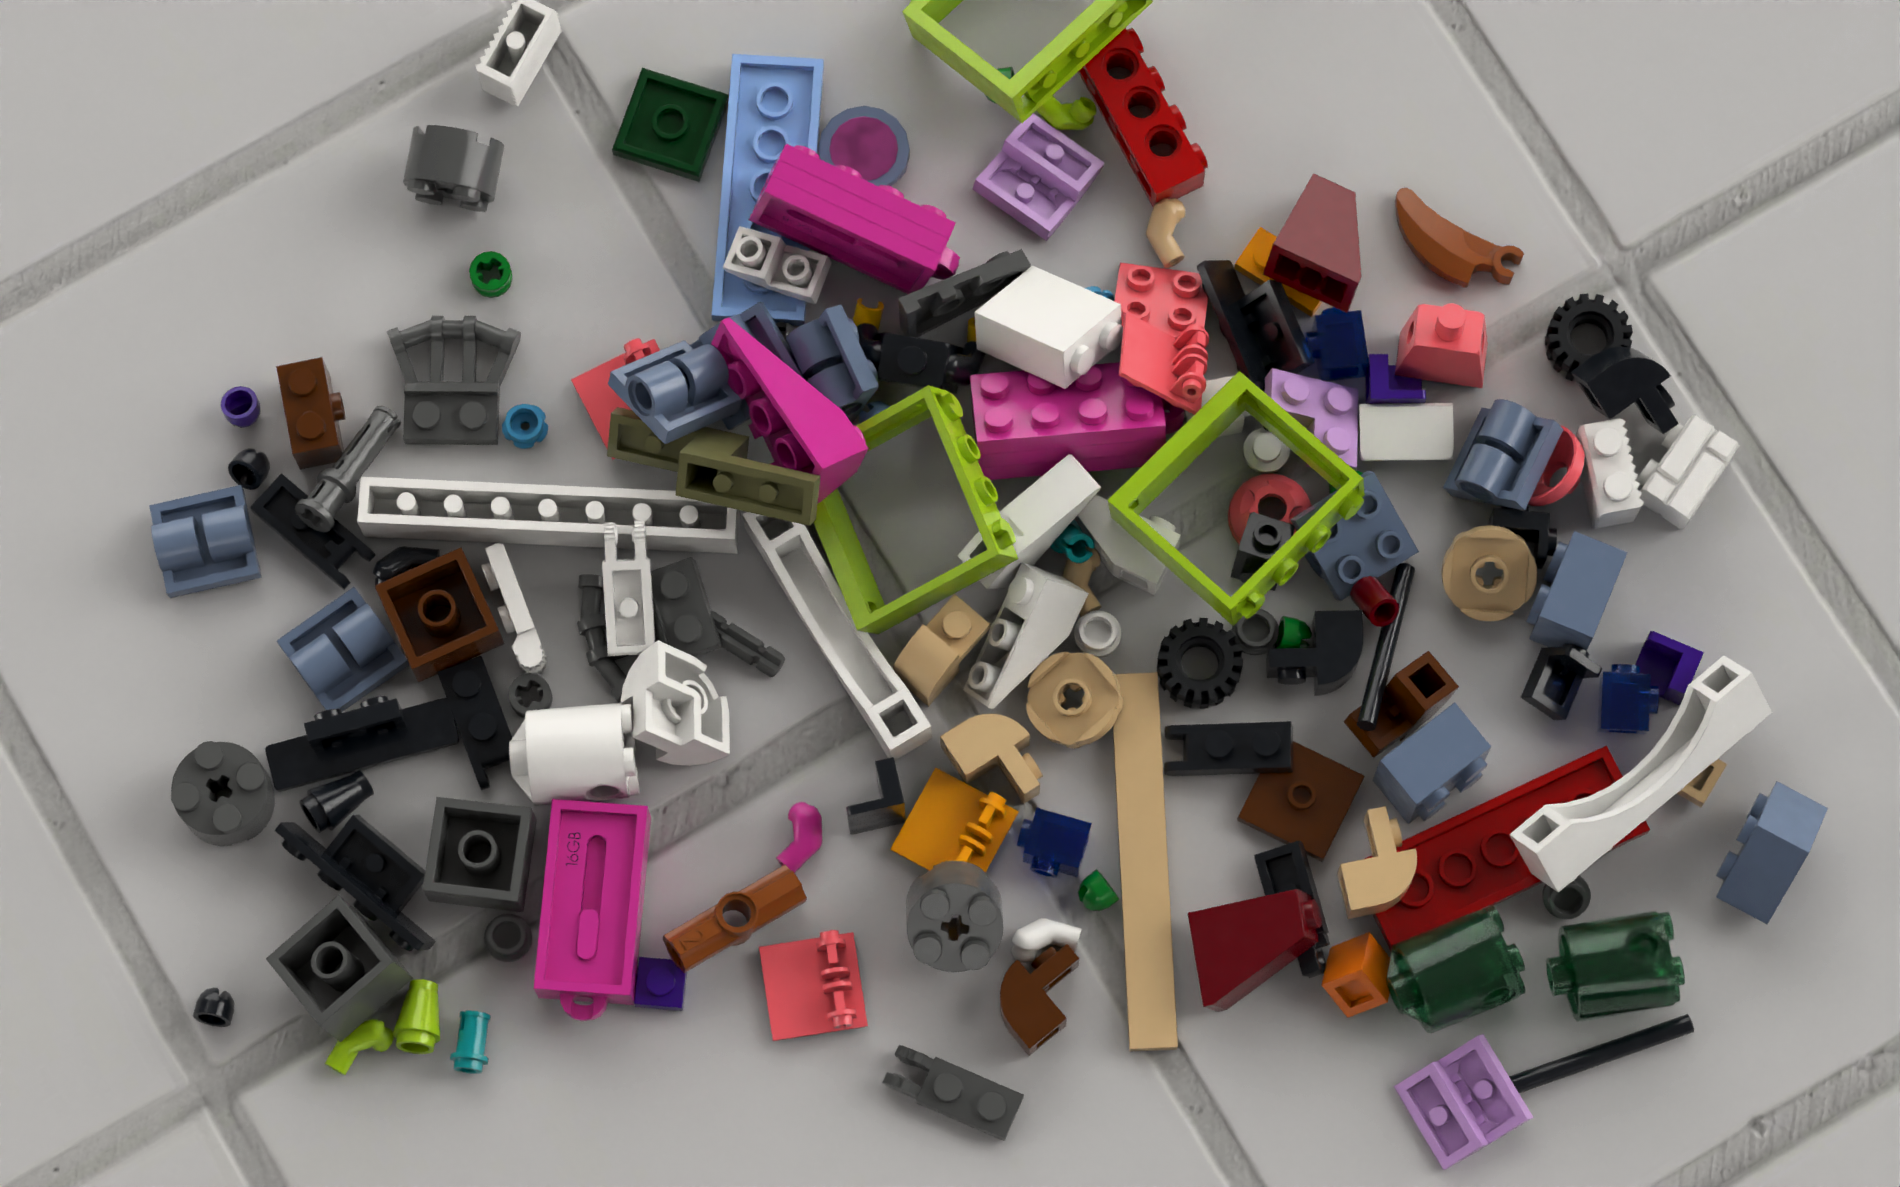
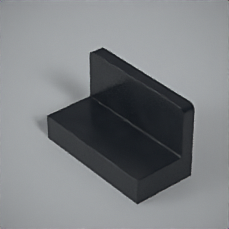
M894 757L875 761L877 784L881 799L846 807L851 835L905 823V803Z

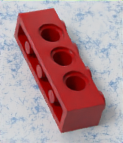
M1131 27L1127 30L1126 28L1123 29L1078 73L1150 203L1154 206L1164 198L1178 199L1202 187L1208 163L1200 146L1197 143L1191 145L1183 132L1187 128L1183 115L1175 104L1168 105L1162 94L1165 91L1163 80L1154 66L1148 68L1140 55L1144 52L1142 43L1136 31ZM1120 66L1128 69L1131 75L1125 79H1115L1109 75L1108 71ZM1135 105H1145L1153 113L1148 117L1138 118L1132 115L1129 110ZM1165 143L1170 145L1174 152L1169 156L1161 157L1154 154L1150 148L1155 144Z

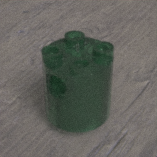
M1495 906L1476 910L1393 944L1386 978L1390 996L1399 1013H1404L1419 1021L1427 1033H1434L1515 1000L1520 995L1525 994V986L1519 974L1525 971L1524 961L1514 943L1507 946L1501 934L1504 932V925Z
M1657 911L1561 926L1558 934L1559 956L1546 959L1547 978L1553 997L1567 995L1569 1007L1577 1022L1670 1007L1675 1002H1679V986L1685 984V975L1680 956L1672 957L1669 941L1674 940V930L1669 912L1658 913Z

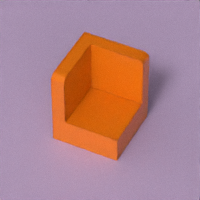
M1367 932L1332 946L1329 949L1321 985L1346 1017L1349 1018L1388 1003L1395 964L1373 935Z

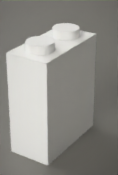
M1035 266L1028 268L974 312L978 350L1064 389L1081 375L1086 374L1093 365L1110 351L1115 350L1122 342L1121 304Z

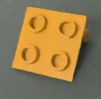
M935 767L890 850L929 871L933 869L934 865L941 862L963 861L974 864L984 872H987L1019 811L1006 805L1007 800L997 793L990 791L987 795Z

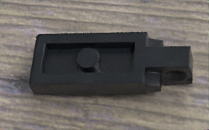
M1298 840L1254 855L1265 896L1298 889L1310 894L1311 900H1316L1322 920L1321 927L1316 928L1319 942L1297 958L1302 976L1312 978L1324 974L1326 961L1321 947L1330 945L1327 935L1329 931L1303 842Z

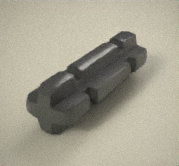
M711 611L724 649L750 665L753 663L757 664L756 668L769 677H774L780 671L785 661L782 653L771 646L765 648L761 640L733 623L728 625L724 617Z

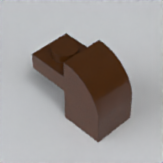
M1427 651L1396 673L1386 685L1375 730L1366 731L1357 726L1361 706L1350 713L1344 720V723L1372 757L1375 758L1395 742L1404 740L1423 725L1451 698L1459 686L1435 657Z
M1068 944L1059 951H1056L1052 946L1039 955L1031 964L1035 969L1032 973H1029L1017 959L1003 978L1000 990L1002 1020L1009 1033L1028 1056L1066 1027L1067 1018L1046 993L1079 966V957Z

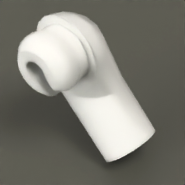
M1040 918L1015 932L1012 937V942L1014 943L1011 949L1012 955L1021 962H1031L1035 959L1037 950L1048 944L1061 948L1068 944L1073 951H1076L1082 929L1051 919Z

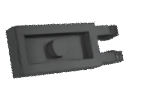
M903 1045L898 1046L895 1056L905 1064L927 1071V1077L921 1087L902 1075L887 1072L882 1082L883 1084L916 1099V1103L1005 1141L1024 1094L936 1056L932 1059Z

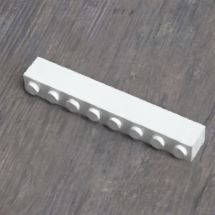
M361 477L357 523L364 537L605 548L604 523L615 522L619 539L617 548L635 549V545L632 542L634 521H645L647 550L738 554L740 510L676 496V491Z

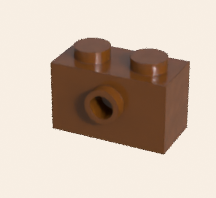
M319 357L276 366L292 454L300 470L337 462L344 452L339 421L345 420L346 416L341 393H333L330 373L323 358Z

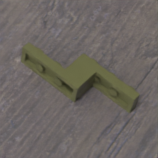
M617 407L611 413L607 456L678 472L676 496L808 526L816 520L820 475L747 459L749 436L703 427L664 444L633 410Z

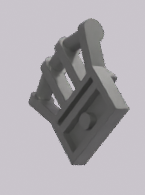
M432 316L431 320L399 331L398 327L388 330L387 334L405 379L404 443L427 445H498L500 386L519 345L521 332L512 328H508L507 331L478 321L476 316H464L463 320H445L444 316ZM445 339L464 340L462 381H443ZM431 340L430 381H418L406 348ZM477 340L500 348L486 382H476Z
M689 557L651 571L655 642L659 640L694 657L723 648L696 560ZM593 574L579 575L578 588L583 589L581 619L577 622L580 635L585 636L590 651L586 653L589 666H595L612 687L611 695L620 703L623 684L627 676L616 664L615 660L629 655L608 656L607 642L603 632L606 630L605 613L600 615L601 591H604L603 576Z

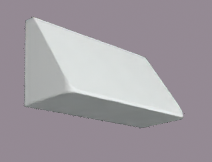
M1453 403L1359 404L1358 451L1360 459L1363 461L1453 459Z

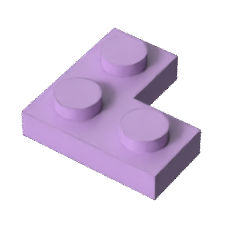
M1272 368L1265 377V393L1301 425L1307 427L1308 431L1353 470H1356L1358 389Z

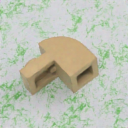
M954 594L926 626L923 624L912 636L895 661L893 670L908 690L929 707L959 673V663L988 632L990 623Z
M981 714L963 721L940 736V747L964 783L969 784L994 767L999 766L1023 804L1040 794L1038 779L1043 777L1029 753L1022 756L1019 753L1030 745V734L1017 721L999 714Z
M1386 806L1369 809L1364 817L1372 858L1342 863L1339 866L1337 876L1347 919L1380 913L1393 907L1405 895L1414 877L1417 866L1416 848L1397 852L1396 847L1402 846L1401 831L1397 818L1389 819Z

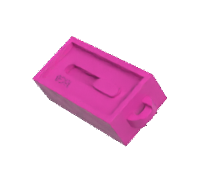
M785 144L765 181L749 221L907 294L924 288L931 277L945 280L956 274L960 257L953 250L946 247L956 222L947 219L946 214L942 210L931 205L919 206L904 199V195L891 186H876L862 179L861 174L851 167L831 165L819 159V155L808 147L801 145L793 147Z
M1120 362L1095 364L1086 374L1081 375L1066 389L1024 370L974 374L970 376L974 436L981 454L978 462L984 476L990 480L1043 476L1068 454H1072L1087 472L1142 467L1166 443V435L1174 433L1181 428L1185 410L1172 406L1167 400L1142 387H1136L1127 379L1119 376Z
M552 799L533 989L538 998L560 1000L565 1013L575 1020L590 1021L597 1019L606 1010L608 1003L634 1005L651 828V815L648 806ZM574 1001H584L593 1003L590 1005H579L574 1003Z

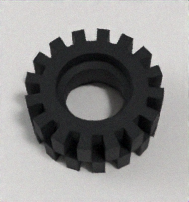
M1588 293L1580 294L1577 301H1574L1573 297L1565 301L1562 308L1560 306L1557 308L1549 323L1545 336V346L1548 345L1547 358L1548 360L1554 359L1555 364L1553 368L1558 373L1562 369L1566 371L1567 375L1565 378L1572 382L1574 376L1571 372L1596 355L1581 353L1573 346L1571 332L1578 325L1590 323L1598 326L1606 337V346L1603 350L1613 347L1631 348L1632 340H1630L1633 331L1632 325H1627L1626 323L1628 315L1625 310L1621 313L1617 311L1619 304L1611 300L1609 305L1604 303L1603 295L1596 294L1594 300L1589 299Z
M1200 618L1199 622L1192 623V619L1184 620L1183 625L1179 628L1175 625L1170 629L1169 635L1167 637L1164 636L1158 652L1157 672L1161 679L1160 685L1164 691L1167 689L1170 692L1171 699L1175 702L1180 699L1184 701V706L1192 708V704H1198L1200 709L1208 708L1210 703L1215 702V705L1222 703L1225 696L1228 695L1230 697L1235 691L1242 672V648L1240 643L1237 644L1235 642L1236 635L1231 630L1226 632L1223 629V624L1218 621L1214 625L1207 623L1208 618ZM1205 647L1215 654L1218 660V669L1213 676L1205 680H1196L1184 672L1181 659L1189 649Z

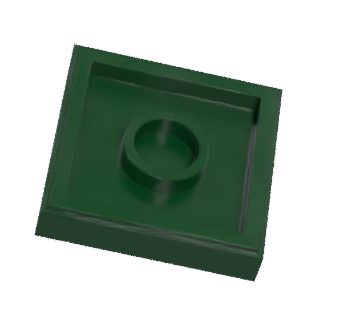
M642 68L613 145V155L700 182L728 105L729 94Z

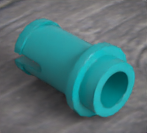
M1074 519L1052 543L1050 548L1055 552L1064 553L1072 562L1083 563L1093 555L1092 552L1085 548V545L1093 549L1095 545L1092 538L1082 532L1079 524Z
M460 1011L456 1052L450 1054V1060L454 1061L453 1069L455 1071L480 1074L482 1073L483 1065H487L489 1060L484 1054L491 1015L479 1011Z

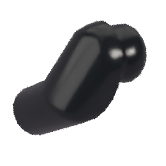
M407 546L396 548L376 562L373 569V574L376 576L375 585L440 557V550Z

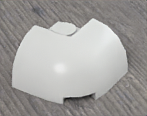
M659 640L651 644L638 656L629 669L623 684L620 703L631 704V708H633V738L656 747V760L672 765L692 766L707 764L730 754L727 696H718L713 683L704 673L707 667L706 664L694 656Z

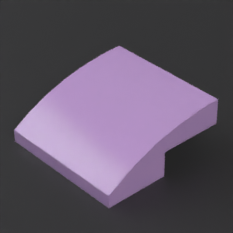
M1033 113L1027 120L1020 123L1005 139L1000 153L975 179L973 190L1047 241L1088 190L1102 170L1104 162Z
M1484 1034L1476 1036L1445 1057L1430 1063L1394 1086L1443 1170L1448 1169L1534 1118Z

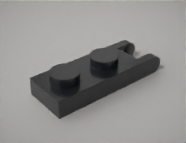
M281 473L251 505V511L340 588L345 590L351 582L338 569L355 551L368 562L376 554L335 518H333L334 526L328 532L317 531L305 524L298 517L295 505L299 500L307 499L308 495Z
M482 656L437 673L446 698L449 700L453 717L482 791L490 788V781L484 770L510 760L509 741L512 740V735Z
M1291 721L1170 725L1165 727L1166 739L1183 740V761L1166 762L1164 764L1165 775L1193 776L1293 772V726Z

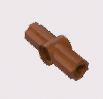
M785 864L739 892L733 891L725 894L718 904L663 936L662 940L676 967H679L683 973H686L728 947L745 943L752 933L806 902L807 897L798 877ZM730 910L741 912L745 916L747 924L741 927L728 925L723 918V914Z

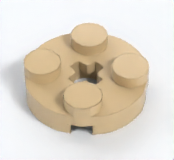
M1485 525L1461 532L1453 539L1452 545L1448 548L1443 558L1441 576L1446 594L1453 604L1460 608L1461 612L1479 621H1499L1513 615V611L1519 609L1524 602L1527 603L1531 598L1537 583V566L1524 538L1504 527ZM1485 562H1494L1495 568L1503 571L1501 577L1493 578L1491 585H1485L1482 576L1476 575L1477 569L1483 568Z
M1067 651L1048 657L1033 671L1027 686L1029 692L1026 709L1030 721L1043 736L1054 743L1075 749L1097 741L1112 728L1118 714L1122 711L1123 698L1120 694V685L1115 674L1101 659L1085 652L1082 654L1078 652L1069 653ZM1069 688L1075 692L1081 689L1085 692V695L1082 697L1083 704L1078 709L1071 707L1065 710L1063 708L1067 701L1064 693Z

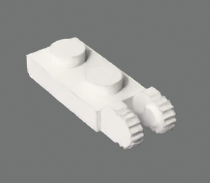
M634 521V527L632 528V542L635 545L634 559H617L618 529L615 522L604 523L605 560L602 561L607 653L608 656L640 655L651 644L655 643L651 559L647 558L645 521Z
M501 543L486 547L485 551L490 562L481 566L490 590L493 591L500 588L506 605L497 609L507 634L514 631L517 632L512 649L517 662L520 663L519 667L522 668L523 673L539 675V673H543V670L546 669L547 658L544 656L545 652L505 547Z

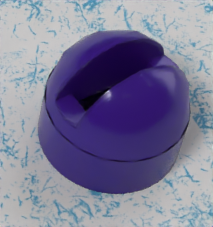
M244 386L234 387L228 390L222 397L221 410L227 421L233 426L244 428L251 426L258 420L260 402L255 392L250 388Z

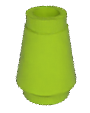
M424 979L410 981L409 990H407L392 1033L397 1038L396 1047L399 1050L413 1054H429L434 1051L435 1043L440 1041L437 983Z

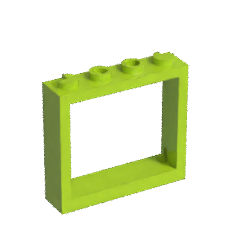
M911 0L902 13L913 38L1020 123H1023L1153 1L1095 0L1011 79L1004 76L938 24L963 0Z
M1239 371L1107 501L1110 516L1114 521L1234 626L1243 616L1248 619L1261 608L1265 601L1264 595L1276 583L1281 586L1295 574L1299 566L1297 562L1309 550L1315 553L1324 546L1331 536L1332 532L1330 529L1341 518L1348 520L1358 512L1364 503L1363 497L1365 494L1363 477ZM1246 410L1338 491L1230 597L1146 523L1139 514Z
M928 385L856 426L863 433L866 445L869 448L868 451L932 416L987 550L885 605L837 488L817 504L816 520L813 523L857 631L879 635L1019 559L1013 546L1016 542L1015 534L1009 523L999 513L995 503L998 501L997 491L990 479L984 476L978 462L981 458L980 450L974 439L966 434L960 419L963 417L962 407L957 398L949 391Z

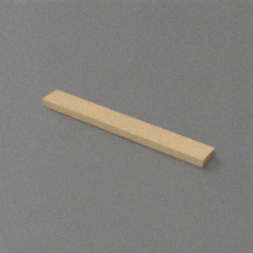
M1158 672L1115 674L1120 685V694L1123 698L1122 711L1118 714L1113 725L1129 1052L1177 1050L1178 1040Z

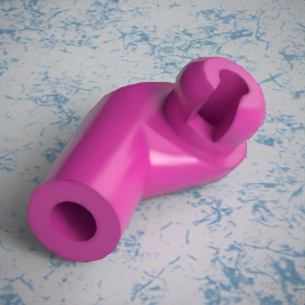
M798 802L789 810L788 819L793 824L794 841L776 857L781 866L786 864L794 873L822 845V817L816 807L808 805L806 802Z

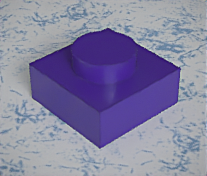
M639 957L635 1007L683 1011L687 972L683 973L679 967H676L672 959Z

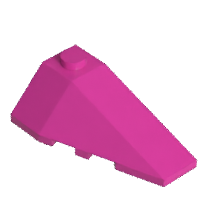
M728 317L721 320L711 345L716 347L725 359L728 367V384L730 388L747 402L752 423L748 426L754 439L763 436L774 459V462L770 463L771 465L820 475L818 503H820L859 469L869 449L863 433L857 426L852 425L846 414L731 318Z

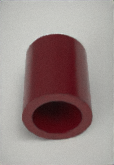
M1367 576L1361 578L1353 585L1350 592L1351 600L1362 610V613L1373 625L1383 627L1395 620L1399 613V604L1375 577Z

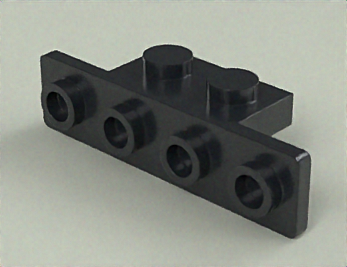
M1208 260L1197 265V270L1202 279L1203 290L1210 298L1219 320L1221 333L1227 339L1237 363L1238 372L1243 373L1265 392V377L1272 368L1298 374L1315 363L1282 283L1276 280H1268L1245 295L1231 261Z
M378 696L361 702V708L344 713H342L341 709H329L314 715V721L304 723L306 735L266 746L265 752L274 788L278 792L458 744L459 736L449 700L441 698L402 709L397 698L388 700L387 696Z
M352 815L327 849L294 822H281L275 829L285 839L282 842V846L291 855L301 861H305L306 858L309 859L320 869L317 875L323 882L337 891L343 888L356 899L353 905L361 914L372 921H376L379 918L391 928L392 931L389 933V936L399 946L408 951L413 949L421 951L429 950L436 941L401 912L424 883L425 870L360 815Z

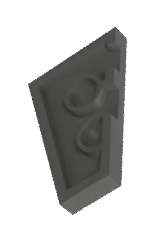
M1022 249L1013 253L1005 251L995 255L985 264L898 298L900 328L905 336L918 338L989 301L1030 268L1031 264Z

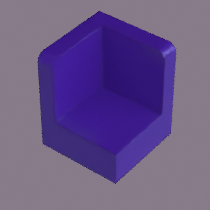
M1369 354L1365 365L1366 404L1425 403L1426 390H1422V379L1395 375L1396 365H1388V354Z
M1650 631L1629 677V684L1680 705L1688 685L1694 678L1704 652L1657 632Z

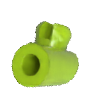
M1052 95L1036 111L1049 125L1057 130H1083L1094 122L1097 108L1095 103L1087 97H1080L1079 100H1075L1073 103L1061 104Z
M370 1019L364 1021L343 1041H337L324 1064L338 1073L346 1075L359 1051L371 1047L379 1052L386 1051L394 1040L393 1031L388 1027H384V1022L381 1020Z

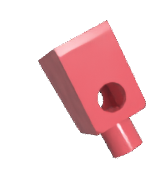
M1454 303L1444 306L1418 305L1400 332L1395 375L1482 388L1488 346L1485 315L1478 311L1464 310L1460 305Z

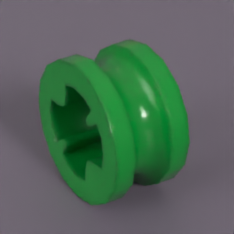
M493 251L483 252L471 262L469 269L470 279L475 290L482 296L489 298L499 297L511 287L513 280L512 270L507 259L500 253ZM494 265L499 266L498 271L502 278L500 280L492 278L488 284L483 283L484 278L482 273H480L481 270L490 271Z

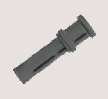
M384 406L375 407L367 422L358 431L333 467L324 469L318 474L316 480L318 484L307 499H301L295 505L298 517L305 524L320 532H328L334 526L333 518L344 503H350L356 496V484L360 477L374 461L390 436L401 425V421L397 419L396 413Z

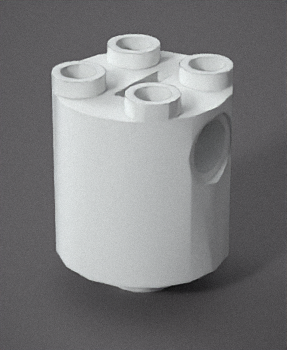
M613 703L526 711L525 720L512 740L509 741L512 778L533 802L534 806L552 804V799L598 801L629 798L631 795L640 794L638 768L635 767L634 752H637V739L633 738L631 704Z

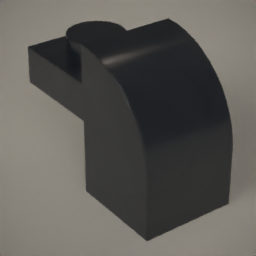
M1628 347L1605 349L1571 372L1593 408L1608 419H1612L1635 403L1645 421L1662 434H1665L1679 424L1670 410L1675 406V403L1667 390L1661 385L1671 375L1663 366L1638 350Z
M1362 610L1315 611L1312 620L1313 648L1269 649L1266 658L1267 678H1278V683L1295 685L1305 683L1306 677H1314V696L1328 694L1342 687L1355 672L1362 652Z

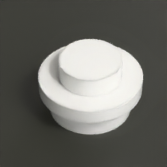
M1263 427L1252 431L1247 436L1243 446V456L1248 466L1254 471L1263 474L1274 473L1282 469L1287 463L1290 454V448Z
M1099 610L1091 611L1078 620L1074 630V639L1077 647L1082 652L1093 654L1098 658L1106 657L1112 654L1119 646L1121 627L1117 619L1110 613Z

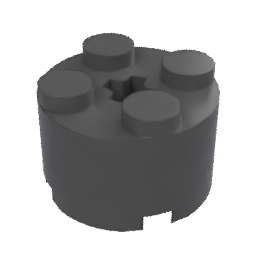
M427 125L424 134L420 127L416 126L413 128L403 183L407 186V190L416 193L415 199L417 201L432 205H442L444 197L461 200L460 207L464 209L486 212L488 203L493 202L495 199L504 144L494 138H490L489 146L477 142L478 133L465 129Z
M203 742L185 756L173 776L171 801L178 815L198 838L209 844L231 846L245 840L248 841L261 833L272 817L275 799L270 777L259 760L249 750L240 745L230 742ZM229 787L232 795L229 798L221 796L217 800L215 797L216 792L219 789L225 790Z
M945 861L934 865L932 870L921 877L919 875L912 883L906 899V924L908 940L916 959L935 969L946 972L979 970L988 964L990 958L998 949L1003 936L1002 900L997 886L994 885L987 877V873L980 867L963 861ZM952 915H959L958 918H952Z

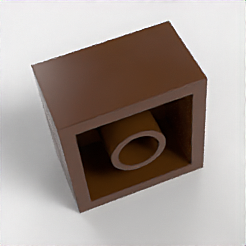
M462 547L375 585V589L418 683L437 675V672L468 661L505 644Z

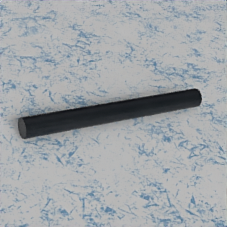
M1407 563L1397 565L1390 594L1399 604V613L1393 622L1381 627L1357 721V726L1362 730L1373 731L1376 728L1415 568Z
M1686 1014L1509 1077L1517 1091L1522 1093L1693 1033V1023L1689 1015Z

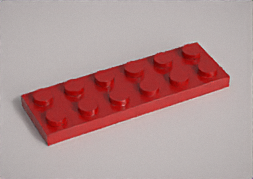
M1607 745L1403 840L1402 846L1396 847L1397 852L1416 848L1417 866L1414 877L1407 892L1398 903L1388 910L1372 914L1391 953L1393 954L1543 883L1531 874L1509 834L1545 804L1567 803L1588 797L1609 787L1623 776ZM1646 820L1621 839L1611 850L1647 834L1650 828Z

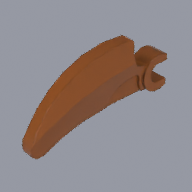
M1405 187L1397 192L1395 197V213L1398 226L1413 254L1427 268L1445 280L1464 288L1468 287L1472 274L1477 271L1491 272L1492 277L1497 282L1510 285L1514 272L1504 268L1501 262L1508 260L1520 265L1524 255L1521 249L1510 245L1497 246L1463 230L1428 207L1411 189Z

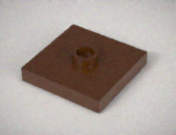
M1293 741V772L1260 773L1237 821L1284 844L1299 840L1304 844L1306 855L1323 862L1365 776Z

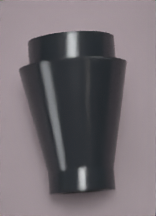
M358 770L350 776L307 790L308 796L299 802L310 824L318 833H321L327 828L333 831L364 800L374 795V791L365 775Z

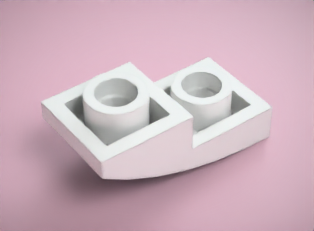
M739 226L723 269L761 287L816 304L832 262L826 255L786 245L781 237Z

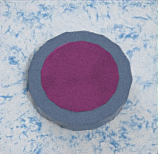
M859 106L846 109L829 121L821 133L818 154L819 159L831 165H844L855 169L861 174L862 179L876 186H892L899 178H902L907 170L910 148L907 133L897 118L883 109Z

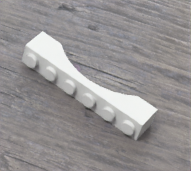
M750 512L744 513L742 516L746 532L888 758L894 757V760H897L932 739L931 725L906 685L887 662L868 632L857 631L841 589L805 525Z
M1723 655L1688 685L1681 705L1667 731L1651 752L1629 773L1609 787L1588 797L1567 803L1545 804L1509 834L1531 874L1555 891L1560 892L1768 717L1772 711L1753 673Z

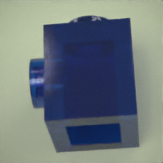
M1335 307L1323 310L1321 315L1314 317L1312 331L1305 332L1306 342L1313 358L1317 361L1319 380L1335 381L1365 377L1369 366L1361 310H1348L1347 313Z
M1612 664L1611 672L1601 673L1597 732L1646 734L1649 731V714H1657L1659 705V686H1650L1651 674H1641L1640 666L1632 664Z
M1036 808L1033 821L1024 818L1017 841V846L1024 848L1023 862L1031 864L1030 870L1043 876L1056 878L1058 872L1078 878L1091 834L1092 823Z

